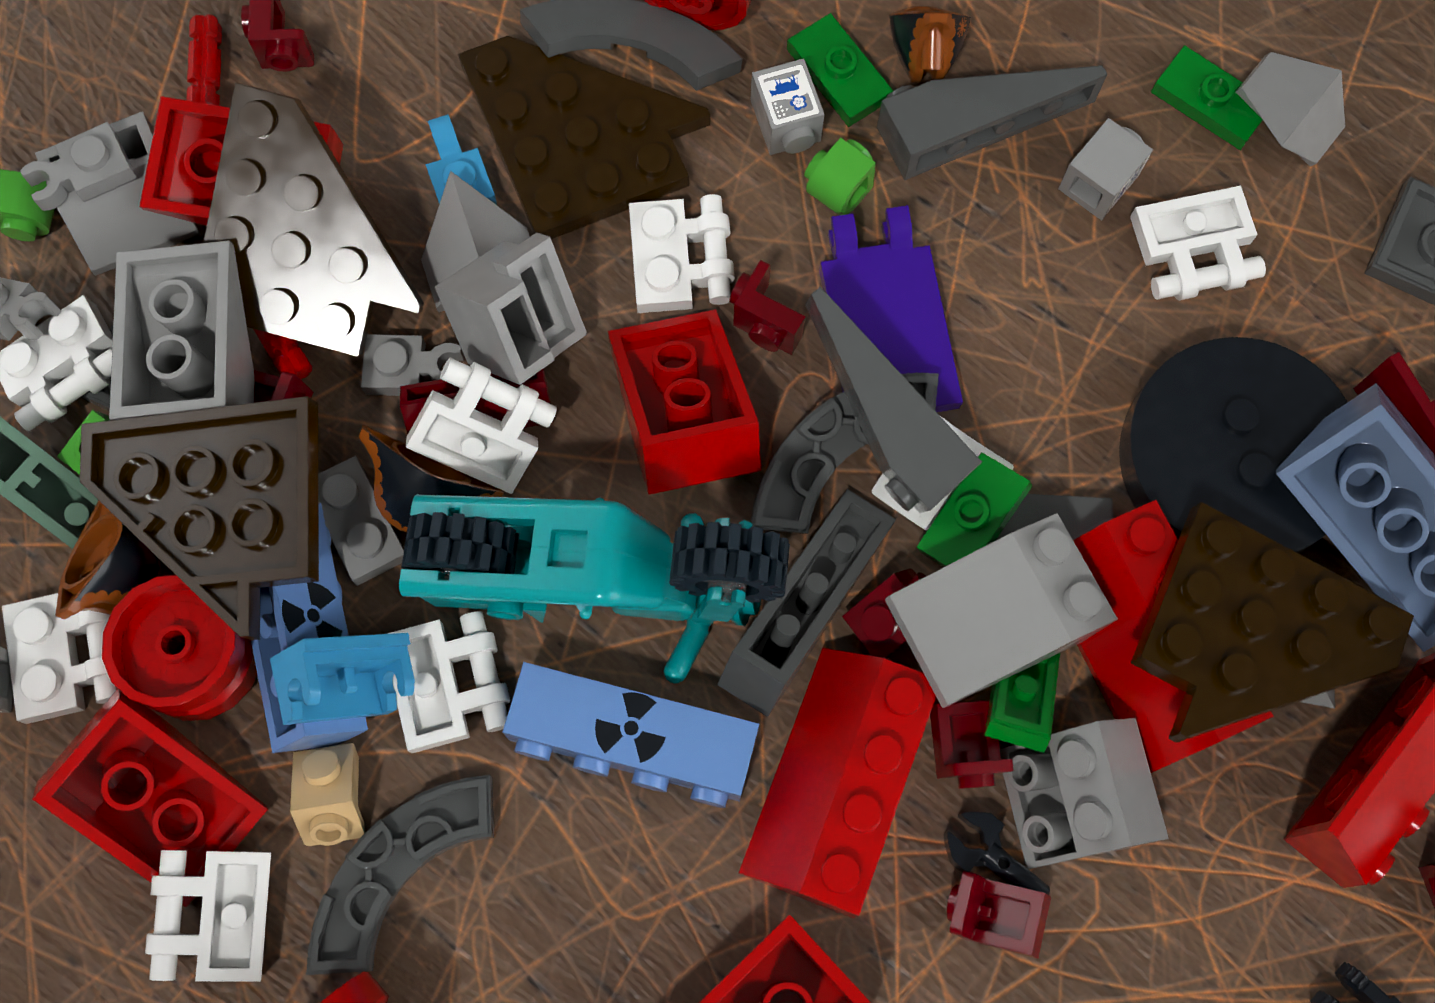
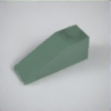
M0 417V494L73 549L99 500L80 483L79 477Z

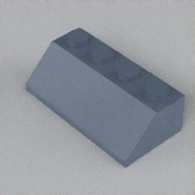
M1374 384L1325 417L1276 469V474L1377 596L1414 615L1408 634L1420 649L1425 652L1435 646V455L1380 387Z

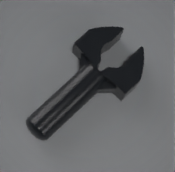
M964 812L958 815V818L969 827L977 830L980 834V843L985 851L980 848L969 849L952 833H944V844L949 861L962 873L963 871L970 872L973 867H988L1007 884L1050 894V887L1002 848L999 833L1005 824L991 813Z

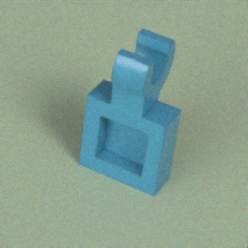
M449 114L429 120L428 124L441 160L426 164V168L439 204L449 173L452 171L497 205L496 197L478 148L462 153Z

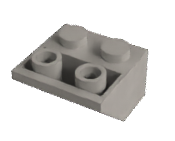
M143 111L110 124L116 132L137 178L85 202L74 190L69 192L66 200L57 207L88 267L95 276L116 268V253L170 247L200 235L198 227L194 222L146 211L139 207L154 133V127ZM55 146L35 152L37 160L52 163L60 159Z
M1136 718L1095 721L1051 734V740L1045 753L1018 745L1000 749L1001 760L1013 759L1014 772L1003 773L1027 869L1169 839Z

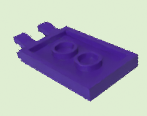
M908 205L886 208L885 216L887 222H882L881 226L885 244L858 248L857 230L853 213L832 216V230L828 231V238L834 260L822 261L820 263L819 272L823 290L901 374L939 373L936 412L960 409L963 400L930 245L913 248L912 223Z

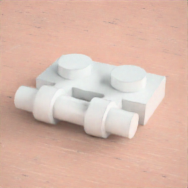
M1241 185L1135 207L1130 216L1145 265L1167 262L1170 270L1169 275L1155 277L1151 280L1152 294L1157 300L1172 296L1179 301L1196 297L1201 290L1220 286L1226 291L1242 288L1248 280L1265 276L1266 267L1263 258L1255 256L1243 259L1239 246L1251 244L1258 235ZM1210 252L1215 253L1217 265L1195 269L1191 256Z
M716 194L703 196L700 199L701 215L698 218L685 219L684 199L629 203L637 313L693 309L691 289L708 287L709 302L711 304L723 305L729 303L731 296L730 283L735 280L733 261L727 259L726 238L730 235V222L728 215L723 213L721 196ZM704 242L705 261L701 264H689L687 243Z
M82 295L61 309V313L58 316H51L36 326L43 333L39 339L29 340L23 335L0 351V382L8 399L21 407V409L14 413L17 422L28 432L44 421L53 423L67 414L66 407L90 391L96 394L110 385L113 336L97 305L85 295Z
M450 357L443 367L440 379L460 389L454 400L434 390L431 391L406 437V448L512 494L538 450V438L522 431L528 420L546 428L549 427L556 415L557 407L539 399L538 391L523 384L515 388L490 376L491 370L476 362L468 366ZM480 398L507 409L502 421L474 409Z
M58 593L2 606L17 721L29 724L84 711L85 703L82 687L94 685L96 703L105 704L118 689L111 682L102 660L103 631L111 614L87 610L80 611L67 619H61L55 616ZM87 634L90 659L79 664L75 636Z
M481 611L462 615L460 622L464 637L447 641L444 626L440 619L387 633H408L411 643L407 647L415 680L414 694L412 696H400L397 689L395 674L393 676V688L396 692L397 707L407 751L411 754L470 738L465 714L482 711L487 732L504 729L508 715L505 705L510 703L507 684L500 683L493 657V654L498 651L493 632H487L483 612ZM470 660L476 689L459 693L453 663Z
M161 850L159 875H152L150 895L157 896L154 932L148 933L146 936L145 954H151L149 980H176L178 955H197L195 981L261 982L271 852L206 851L204 876H185L187 851ZM183 896H203L199 934L180 933Z

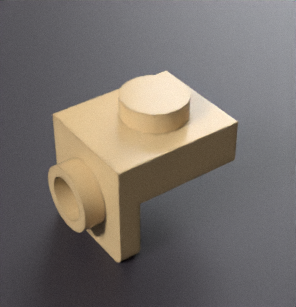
M354 743L293 752L290 812L306 846L335 845L342 841L361 838L365 834V823L358 807L359 756Z

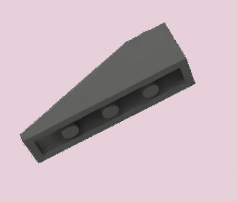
M1101 65L931 80L914 88L911 85L897 88L882 100L876 128L903 179L907 180L1094 103L1107 77V72Z
M819 287L811 294L805 306L880 471L890 480L884 487L890 496L906 511H910L913 507L919 513L931 511L976 469L982 461L830 296Z
M847 489L787 573L784 597L776 598V600L766 603L732 651L717 685L768 717L799 672L896 519Z

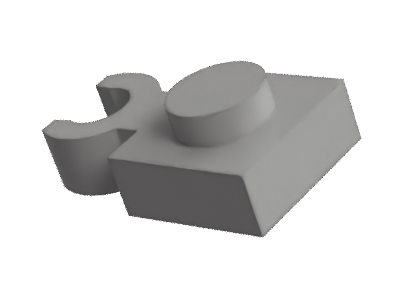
M105 122L54 145L60 159L52 163L44 160L33 161L20 170L22 176L31 187L43 181H49L43 190L31 194L34 202L42 211L59 207L66 200L68 193L74 190L85 202L137 178L118 136L109 122Z
M0 277V339L10 341L18 330L29 340L39 339L43 333L35 326L36 322L46 315L58 316L61 313V309L45 293L38 292L30 283Z
M367 334L361 388L365 395L400 396V386L422 383L423 381L440 380L442 365L450 357L457 361H464L463 351L459 345L454 343H443L434 347L431 351H425L426 343L423 336Z

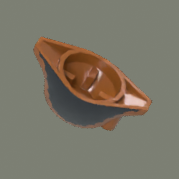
M911 6L889 14L893 43L910 81L921 82L923 73L926 72L930 74L931 80L944 79L964 44L971 17L932 6Z
M362 425L359 438L367 448L375 469L374 498L376 506L381 515L391 525L401 531L407 532L409 518L411 517L412 501L417 494L502 497L504 491L409 450L406 448L405 443Z
M98 501L80 534L60 580L55 616L61 619H67L80 611L87 610L111 614L113 608L134 587L157 576H162L161 560L100 501Z

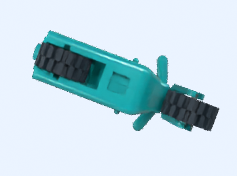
M417 494L414 496L411 505V517L408 522L401 565L403 569H401L399 579V591L404 597H420L435 607L487 609V615L507 620L523 619V613L526 612L543 623L547 604L575 605L582 619H589L591 617L593 606L611 607L613 612L624 616L674 621L687 620L686 628L664 667L666 680L677 684L686 678L709 635L710 626L714 621L729 622L731 620L736 625L746 626L750 615H757L759 613L761 599L774 601L776 598L784 597L790 544L787 538H780V534L773 531L763 533V528L755 527L746 520L735 524L730 523V518H719L715 522H708L707 526H704L702 518L696 513L686 514L682 518L681 527H678V531L675 530L674 543H671V538L665 531L628 506L615 501H605L600 497L595 500Z

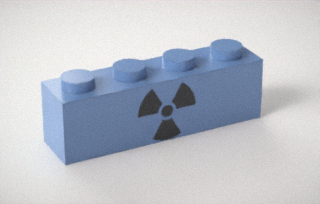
M318 503L319 582L260 588V640H251L272 753L336 746L368 730L366 717L283 725L270 662L271 657L302 639L349 636L342 606V588L336 577L330 548L331 536L325 524L321 503Z
M523 662L502 733L509 741L516 742L514 752L543 761H549L552 752L575 758L573 768L580 771L608 777L611 767L633 773L631 783L659 792H667L668 784L671 783L692 789L690 799L726 808L728 799L740 802L759 723Z

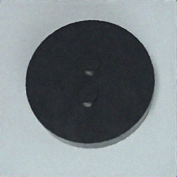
M1228 337L1204 341L1190 346L1171 357L1156 370L1136 396L1127 412L1119 445L1120 468L1126 491L1135 509L1157 500L1178 540L1190 509L1203 502L1299 554L1326 534L1277 476L1276 469L1325 417L1346 404L1347 400L1334 382L1320 368L1302 355L1281 345L1260 339Z

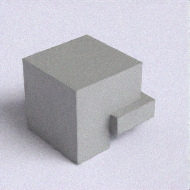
M535 233L520 244L505 240L435 286V290L467 363L471 365L473 362L489 368L492 374L518 385H521L555 361L554 358L587 335L550 236Z

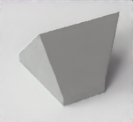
M1270 52L1263 57L1236 91L1263 119L1281 147L1298 154L1310 167L1317 164L1345 128L1342 70Z
M452 171L449 173L421 258L438 313L445 310L435 290L436 285L506 240L520 244L530 237L526 226Z

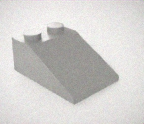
M228 240L116 253L109 419L118 420L254 403L255 375L234 245Z
M1058 513L1011 532L889 595L885 599L942 708L1065 651L1118 620Z

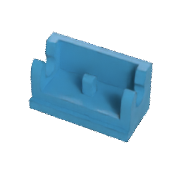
M393 633L307 638L271 657L270 662L283 725L388 715L396 711V692L393 688L394 674L397 679V689L400 696H412L414 694L415 680L407 647L411 644L409 634Z

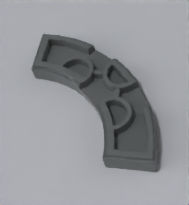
M551 0L520 9L521 25L548 58L576 50H612L614 44L629 46L646 51L647 58L676 72L696 91L738 74L741 71L742 58L715 33L679 13L663 7L652 6L642 1Z
M939 373L902 374L935 410ZM845 391L830 398L812 411L780 445L759 484L750 521L753 526L769 531L809 533L810 520L815 503L827 480L848 456L868 444Z
M491 775L464 778L424 791L414 796V799L398 807L384 819H379L361 836L345 856L344 863L335 875L327 893L321 899L309 942L306 975L373 971L375 948L382 922L391 903L406 882L421 867L447 850L476 840L494 838L493 777Z

